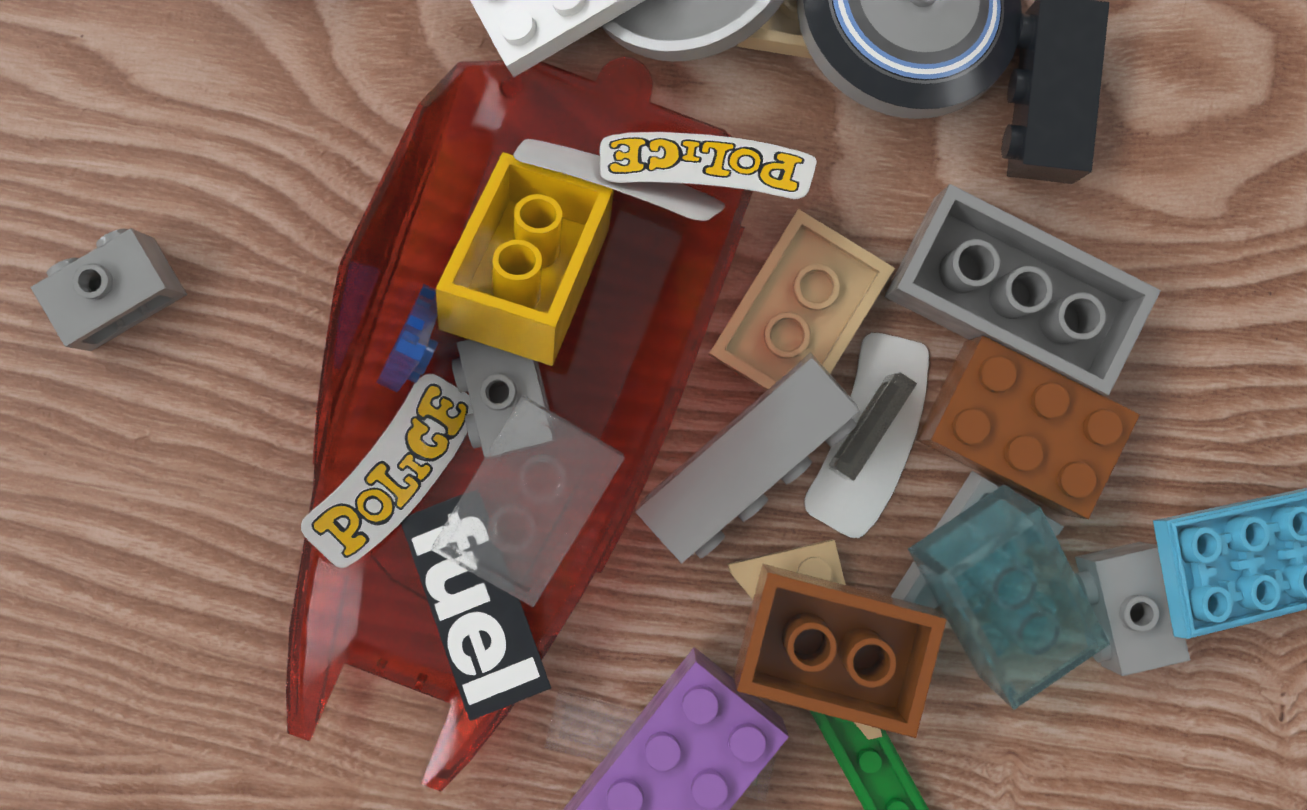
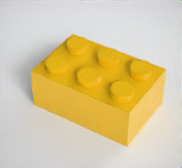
M502 152L436 287L439 330L553 366L609 231L614 189L561 172L523 163L516 160L514 155Z

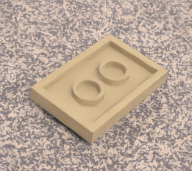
M798 209L708 355L766 391L810 352L831 374L895 268Z

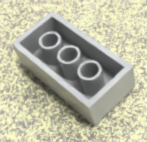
M949 184L934 197L884 297L968 340L983 335L1102 396H1108L1161 290Z

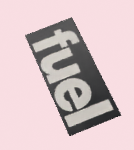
M479 487L408 515L401 522L469 721L551 689Z

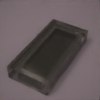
M901 372L886 376L857 420L856 427L847 435L829 463V469L845 480L854 481L917 383Z

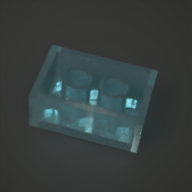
M1002 485L908 548L910 555L977 674L1013 710L1110 645L1041 507L1006 485Z

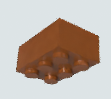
M982 335L964 342L916 441L1065 516L1089 519L1140 414Z
M762 563L733 675L736 689L738 692L916 738L947 619L931 607Z

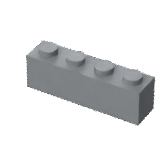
M810 352L640 501L635 513L681 564L694 553L701 559L715 549L725 538L721 530L737 516L742 522H745L767 503L768 498L764 493L775 483L782 479L787 485L804 473L812 464L808 455L824 441L832 447L844 439L856 427L857 423L852 418L860 410L853 399Z

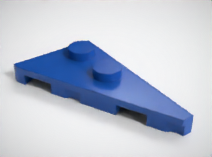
M425 284L423 285L376 383L398 392L406 380L416 383L420 375H423L438 345L437 341L430 339L438 316L436 289Z

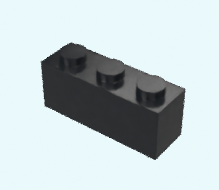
M1036 0L1025 13H1021L1020 34L1017 48H1020L1018 69H1014L1010 76L1007 90L1008 103L1014 104L1013 121L1005 129L1001 146L1002 158L1008 159L1007 177L1073 184L1092 172L1110 2L1098 0Z

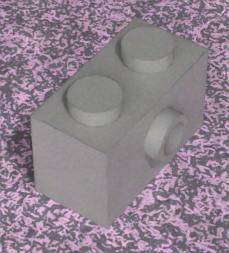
M132 228L112 231L96 242V249L81 258H69L56 263L48 269L47 278L30 287L65 347L92 351L187 295L153 237Z
M470 339L456 342L460 358L452 359V369L459 392L468 391L473 413L465 415V422L473 449L482 447L484 457L492 458L557 441L538 361Z
M1136 542L1075 557L1079 572L1074 573L1073 576L1074 588L1081 604L1087 606L1092 628L1087 630V642L1092 656L1098 663H1101L1102 667L1121 676H1126L1190 661L1186 639L1174 637L1157 545Z

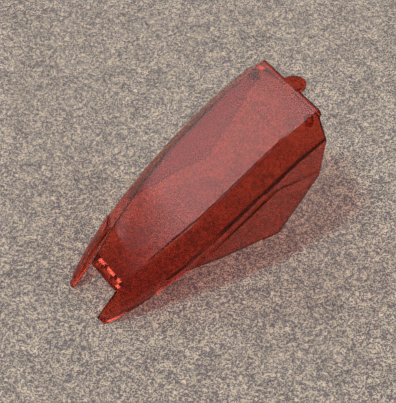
M622 56L612 59L602 67L596 81L542 61L514 78L503 60L458 62L418 104L338 267L316 409L313 450L314 479L309 513L333 493L369 453L385 432L414 386V382L406 380L400 390L395 392L376 382L423 285L425 284L436 289L502 152L513 155L525 139L544 141L600 156V144L603 138L616 134L672 132L724 137L732 136L724 129L650 102L653 93L651 73L642 62L632 57ZM681 183L706 193L725 204L723 211L708 221L687 218L658 205L614 190L609 231L554 364L550 366L538 362L557 441L491 458L484 457L482 447L473 449L467 432L455 456L422 500L409 513L411 515L479 487L541 660H543L586 591L594 574L603 571L643 491L671 426L745 227L741 226L753 193L751 190ZM437 316L430 339L437 341L438 345L425 372L420 377L426 374H435L457 387L452 369V359L460 358L456 342L469 339L439 330ZM401 523L358 561L345 568L336 567L306 537L304 538L289 626L286 678L287 733L311 741L344 664L450 703L451 707L421 782L422 785L441 792L473 759L511 711L514 704L469 721Z

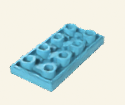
M1307 488L1153 520L1174 637L1189 639L1307 609Z

